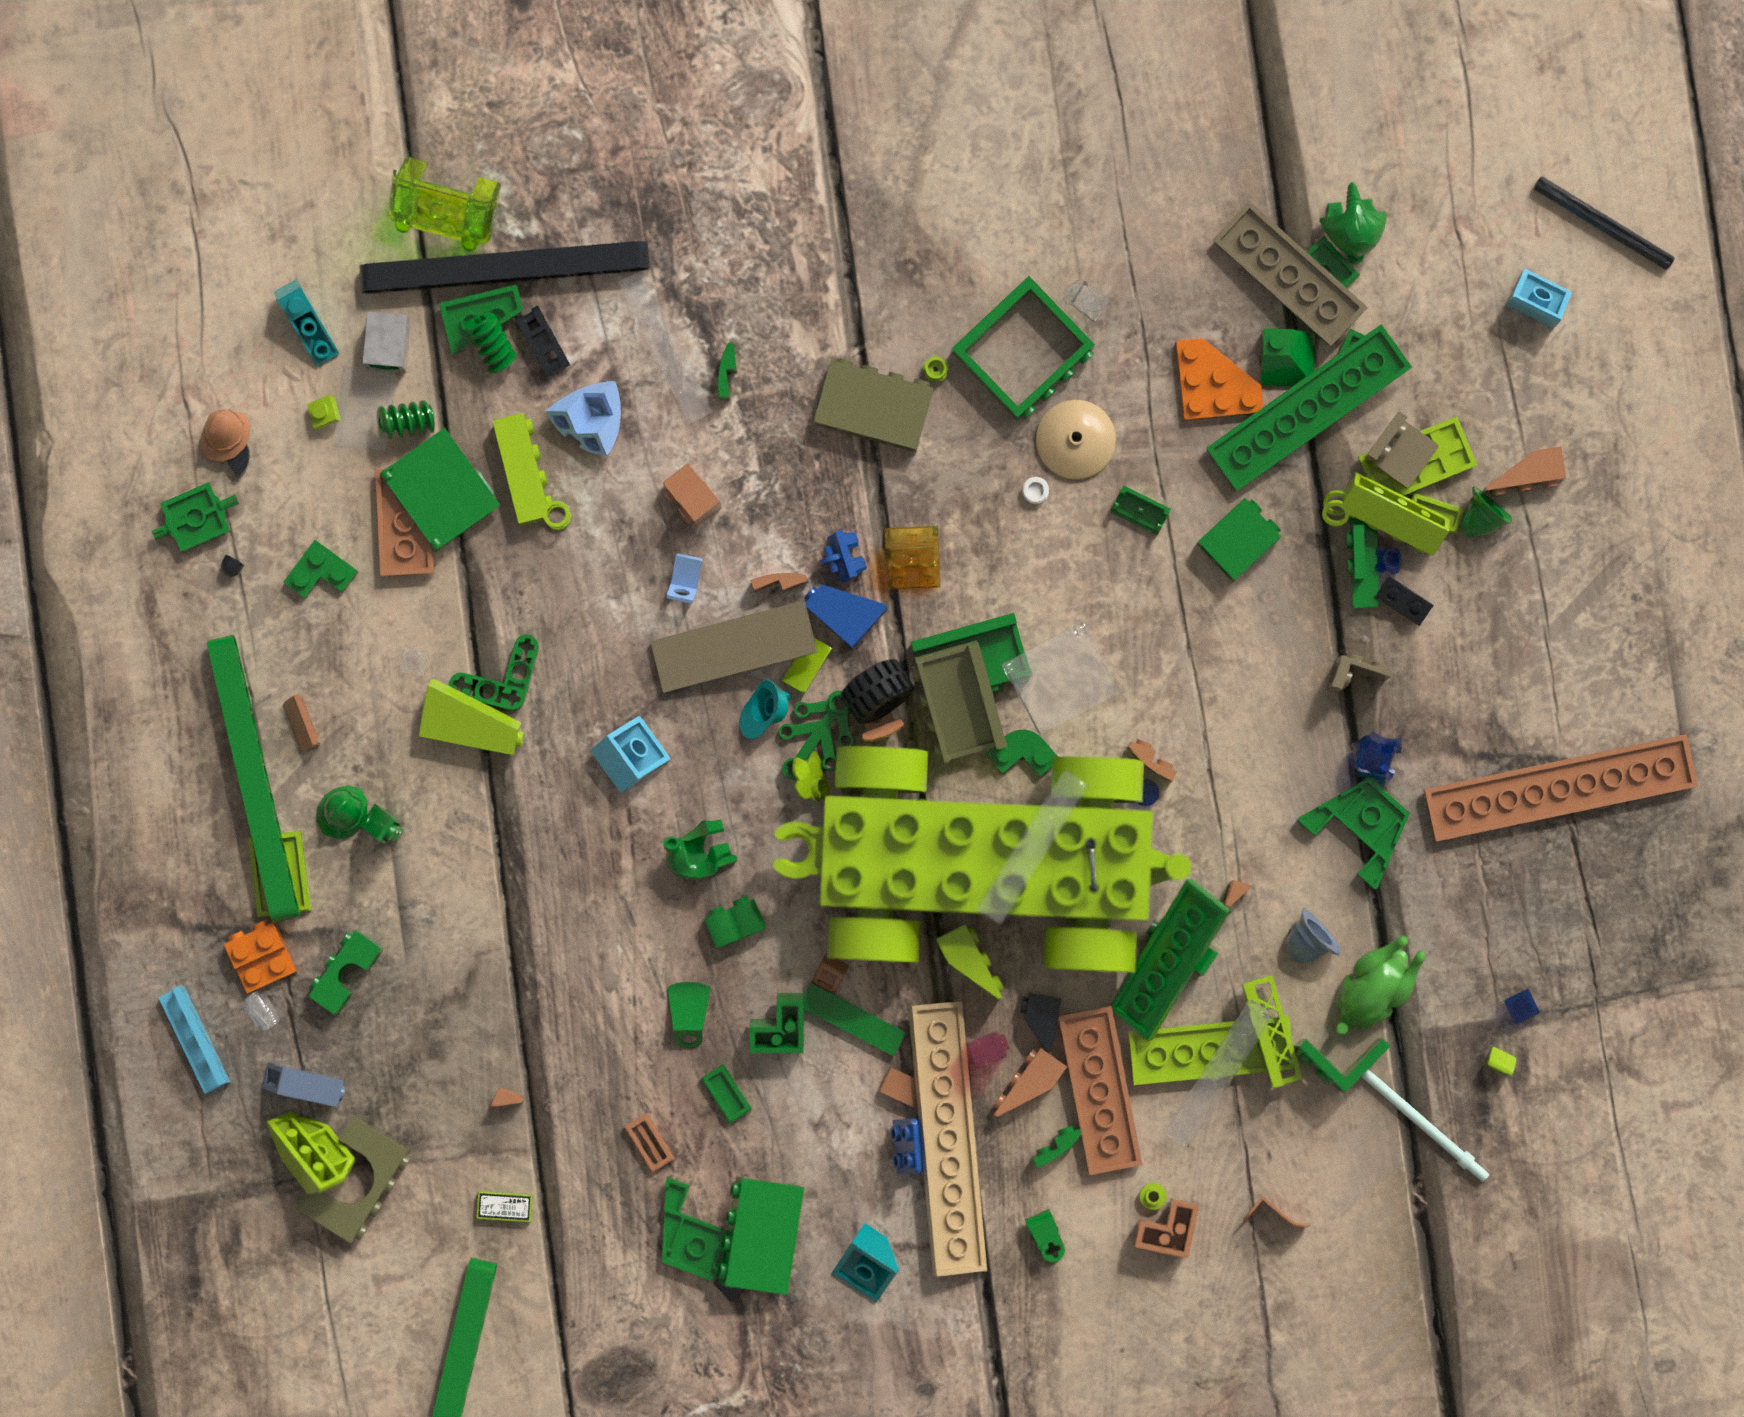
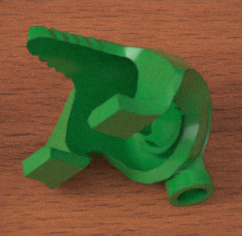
M1351 182L1347 187L1345 212L1343 213L1342 202L1328 203V214L1326 217L1320 218L1319 222L1331 241L1348 255L1349 261L1353 264H1359L1363 261L1364 255L1374 249L1380 241L1386 225L1387 213L1386 211L1377 212L1373 206L1372 199H1361L1356 184Z
M721 819L716 821L703 820L682 838L668 837L664 840L666 863L669 870L676 877L690 881L700 880L716 874L718 869L730 866L737 862L738 857L731 854L728 843L712 846L709 848L708 854L704 852V842L707 835L724 832Z

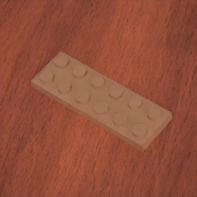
M1112 1006L1059 1015L1058 1018L1089 1175L1142 1165Z

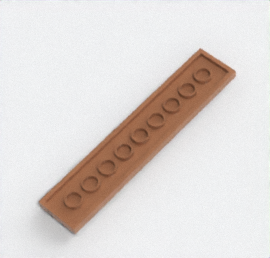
M1687 734L1427 788L1423 791L1434 841L1437 842L1698 787Z

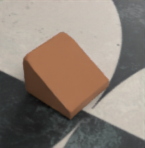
M1236 880L1230 881L1223 904L1226 907H1230L1252 885Z
M825 954L811 983L835 995L849 965L839 959H829L827 954Z
M501 1087L498 1088L491 1107L522 1103L525 1098Z

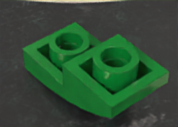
M1071 1125L1058 1130L1059 1136L1054 1137L1057 1148L1052 1149L1051 1145L1036 1150L1037 1155L1032 1157L1036 1168L1053 1161L1067 1151L1082 1134L1080 1129L1074 1130Z

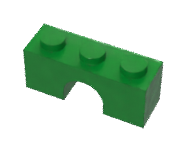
M355 930L353 933L348 932L340 943L343 948L337 956L335 954L331 955L324 965L327 968L322 977L317 976L309 987L312 991L309 997L334 1015L340 1013L353 994L342 983L341 974L344 968L350 964H357L364 970L369 971L384 950L383 947L358 930Z

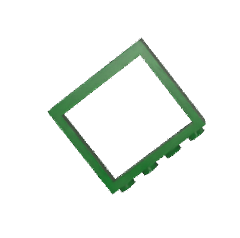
M1028 276L951 348V353L1018 421L1021 417L1026 419L1036 410L1034 405L1040 399L1046 401L1056 391L1053 387L1060 380L1065 383L1075 373L1073 368L1079 362L1084 365L1094 355L1092 350L1095 344L1041 287ZM1032 292L1083 346L1017 406L969 356L967 351Z

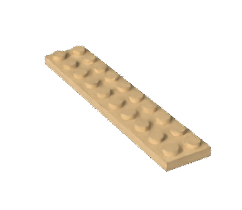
M962 1001L908 1006L933 1276L987 1271Z

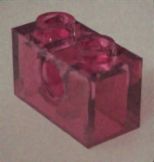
M997 1031L966 1042L976 1068L1007 1057L1005 1051L1010 1049L1005 1035H999Z

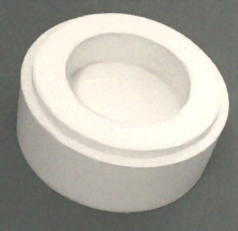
M1039 477L1029 478L1022 488V495L1030 504L1044 502L1049 494L1047 482Z

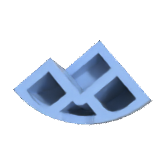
M601 382L576 390L554 403L546 413L553 425L563 436L570 434L580 441V448L594 454L608 455L616 441L621 419L620 397L616 382Z

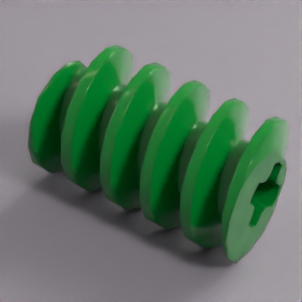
M493 313L475 316L464 325L465 330H472L468 334L470 339L477 338L473 343L474 347H482L479 349L478 354L482 357L486 356L483 359L484 365H490L487 369L488 373H498L504 370L516 358L515 350L511 348L512 345L507 340L506 333L502 331V326L497 322L498 319Z
M425 400L420 401L418 406L415 402H410L408 409L404 403L399 404L398 409L394 405H389L387 412L383 406L377 409L376 419L380 438H382L383 432H386L389 439H392L394 431H397L401 438L403 437L404 429H407L409 435L413 436L414 428H418L422 435L424 434L425 426H428L430 432L434 433L433 409L431 404L428 406Z

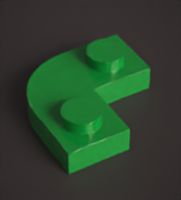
M1030 730L1010 732L1005 736L1007 747L998 750L996 747H993L985 753L1002 774L1023 757L1039 777L1052 767V758L1058 757L1040 735Z

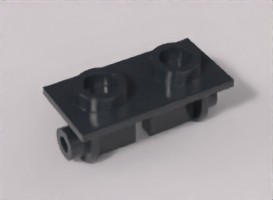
M1391 576L1386 578L1375 595L1377 599L1418 626L1421 625L1434 606Z

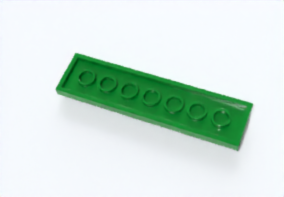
M1380 324L1206 447V449L1234 489L1239 491L1409 371L1412 366L1383 325Z

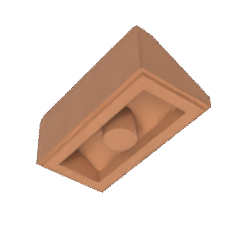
M298 694L292 696L283 704L300 750L305 752L320 746V741L303 697Z

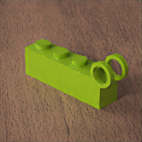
M520 413L493 420L519 525L525 526L545 520L547 525L554 530L566 528L571 522L569 508L561 501H552L551 495L546 496L544 486L548 485L545 471H539L537 460H541V454L538 444L533 445L531 435L535 434L531 418L526 419L525 414ZM554 508L565 510V518L560 523H553L549 520V514Z
M1355 472L1344 491L1333 490L1324 497L1322 516L1327 524L1341 526L1347 522L1349 517H1356L1364 521L1370 528L1380 529L1388 533L1394 540L1404 541L1412 545L1420 553H1428L1434 556L1449 533V518ZM1334 496H1339L1343 498V501L1332 500L1328 502V500ZM1339 506V507H1341L1342 509H1341V510H1334V509H1331L1330 507ZM1327 513L1333 516L1344 515V517L1340 520H1332L1328 517Z

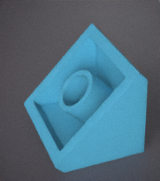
M1524 268L1506 306L1554 329L1562 319L1572 292Z

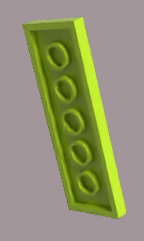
M1285 1016L1288 1030L1291 1036L1290 1018L1289 1016ZM1279 1017L1264 1019L1267 1025L1274 1028ZM1251 1019L1160 1028L1154 1039L1149 1041L1137 1031H1128L1133 1085L1266 1072ZM1280 1024L1277 1030H1278L1279 1032L1283 1033L1282 1027H1281V1024ZM1276 1033L1271 1040L1273 1050L1282 1054L1287 1045L1285 1038ZM1287 1050L1285 1057L1291 1059L1289 1051ZM1282 1059L1279 1065L1280 1071L1294 1070L1293 1065Z

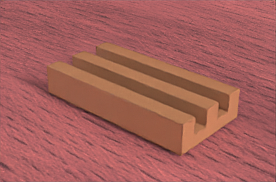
M648 1113L624 1127L651 1173L675 1159ZM646 1121L667 1156L664 1160L641 1122ZM636 1126L658 1161L657 1164L653 1165L633 1132V1127Z

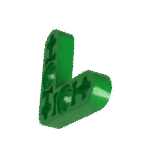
M528 634L521 635L516 639L504 683L459 672L451 677L449 686L458 690L454 683L455 681H460L461 677L465 678V683L473 686L474 680H477L479 682L475 687V696H470L472 690L466 688L462 689V693L484 704L513 711L520 709L525 703L539 652L538 641ZM527 639L534 646L533 651L528 650L526 659H531L530 664L523 660H515L516 655L522 658L523 649L519 646L520 643H525ZM517 665H523L527 668V676L522 680H517L512 675V671ZM485 684H490L495 689V693L490 699H484L480 696V688ZM499 687H504L502 693L511 695L513 691H517L516 695L520 698V701L514 702L513 706H510L509 700L501 698V703H497L496 700L500 693Z

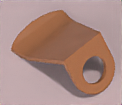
M890 713L883 716V719L878 723H864L867 732L862 734L863 740L875 741L888 737L901 729L904 723L901 719L893 721Z
M1263 1196L1243 1219L1246 1222L1260 1205L1265 1202L1292 1226L1303 1229L1310 1226V1223H1295Z

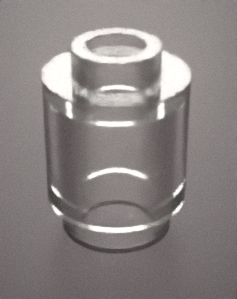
M256 991L244 1000L246 1005L242 1009L256 1028H260L263 1033L281 1020L278 1016V1010L265 993L259 995Z

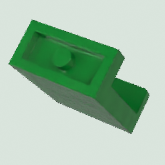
M1244 498L1196 543L1232 583L1281 538V535L1278 533L1281 531L1280 528L1271 519L1266 521L1260 514L1262 509L1252 499L1248 501Z

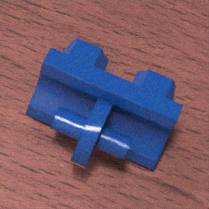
M840 530L827 537L829 546L823 548L826 557L819 560L820 565L829 564L831 573L838 572L841 583L851 580L857 574L867 569L862 556L851 558L849 549L859 546L855 532L843 533V530Z

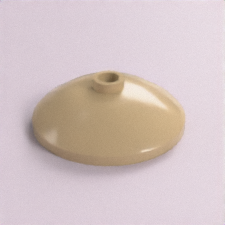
M1083 400L1064 401L1052 407L1041 419L1036 433V447L1044 465L1054 474L1071 480L1086 479L1099 473L1111 460L1116 445L1114 426L1108 415L1095 404ZM1079 433L1082 437L1081 441L1074 442L1071 437L1072 434Z

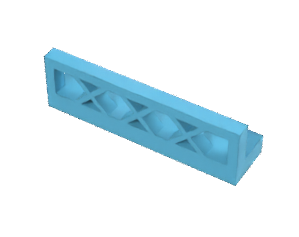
M177 986L172 989L173 991L158 998L204 1093L208 1094L230 1083V1080L185 986Z

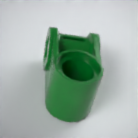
M1050 1209L1025 1219L1034 1242H1036L1042 1257L1049 1262L1061 1260L1065 1255V1246ZM1050 1242L1054 1246H1060L1056 1258H1053L1052 1255H1046L1045 1251L1049 1249L1048 1244Z

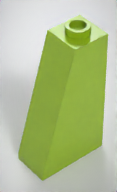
M431 679L427 685L419 737L514 755L517 747L522 748L525 732L520 731L521 722L438 680Z

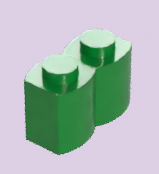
M745 896L733 901L734 907L724 910L720 906L708 911L709 917L704 919L716 949L766 929L755 899L749 900Z

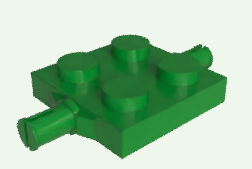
M207 482L160 503L165 514L166 525L151 530L156 541L171 535L176 540L180 551L184 553L232 532L226 520L225 510L239 505L237 496L234 494L220 500L215 495L211 483Z

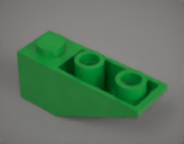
M374 804L360 824L375 839L388 845L391 842L396 843L404 832V829L401 828L404 822L378 804Z

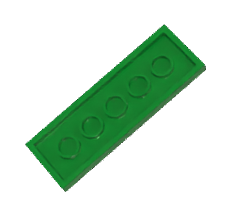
M1192 878L1186 879L1138 958L1135 972L1129 973L1111 1003L1112 1011L1147 1041L1153 1040L1231 910Z

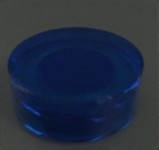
M1148 779L1143 780V800L1141 803H1137L1146 807L1153 805L1159 798L1157 784Z

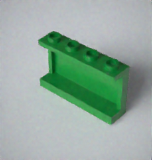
M1014 613L911 641L914 657L916 658L977 640L992 692L1001 690V685L1011 682L1012 686L1027 683V677L1032 675Z
M736 1176L735 1182H732L730 1186L731 1209L727 1210L725 1223L728 1225L727 1235L723 1236L721 1242V1251L724 1252L723 1260L717 1267L719 1284L788 1295L805 1187Z

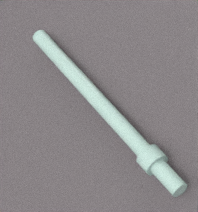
M1368 1069L1361 1076L1452 1155L1461 1168L1464 1170L1467 1168L1482 1182L1487 1179L1490 1174L1474 1161L1475 1157L1468 1151L1463 1152Z

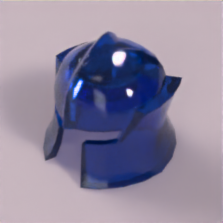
M1372 730L1370 735H1365L1359 741H1355L1352 744L1353 750L1349 753V759L1358 772L1357 777L1373 778L1386 788L1395 773V770L1390 768L1395 753H1401L1402 737L1385 738Z

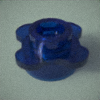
M1377 548L1378 563L1375 565L1376 570L1379 573L1388 571L1391 574H1397L1402 563L1400 551L1397 548Z

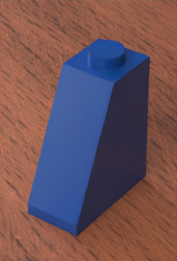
M821 585L818 589L814 586L804 597L807 601V610L851 649L855 647L888 610V607L883 603L825 585Z

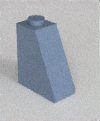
M271 1062L267 1064L262 1085L263 1089L275 1094L338 1107V1103L342 1101L345 1093L343 1080Z

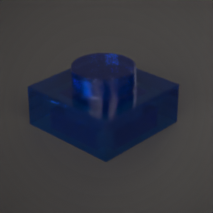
M1529 988L1503 1000L1514 1024H1518L1540 1013Z

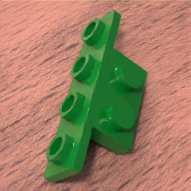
M1356 517L1350 518V532H1346V547L1351 549V559H1347V574L1351 575L1352 607L1377 608L1379 607V599L1375 597L1379 591L1377 530L1370 528L1364 521Z

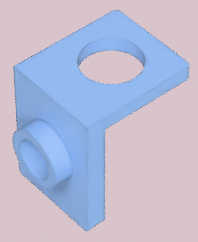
M677 553L672 580L666 598L690 604L693 603L703 559ZM675 592H683L687 596L678 595Z

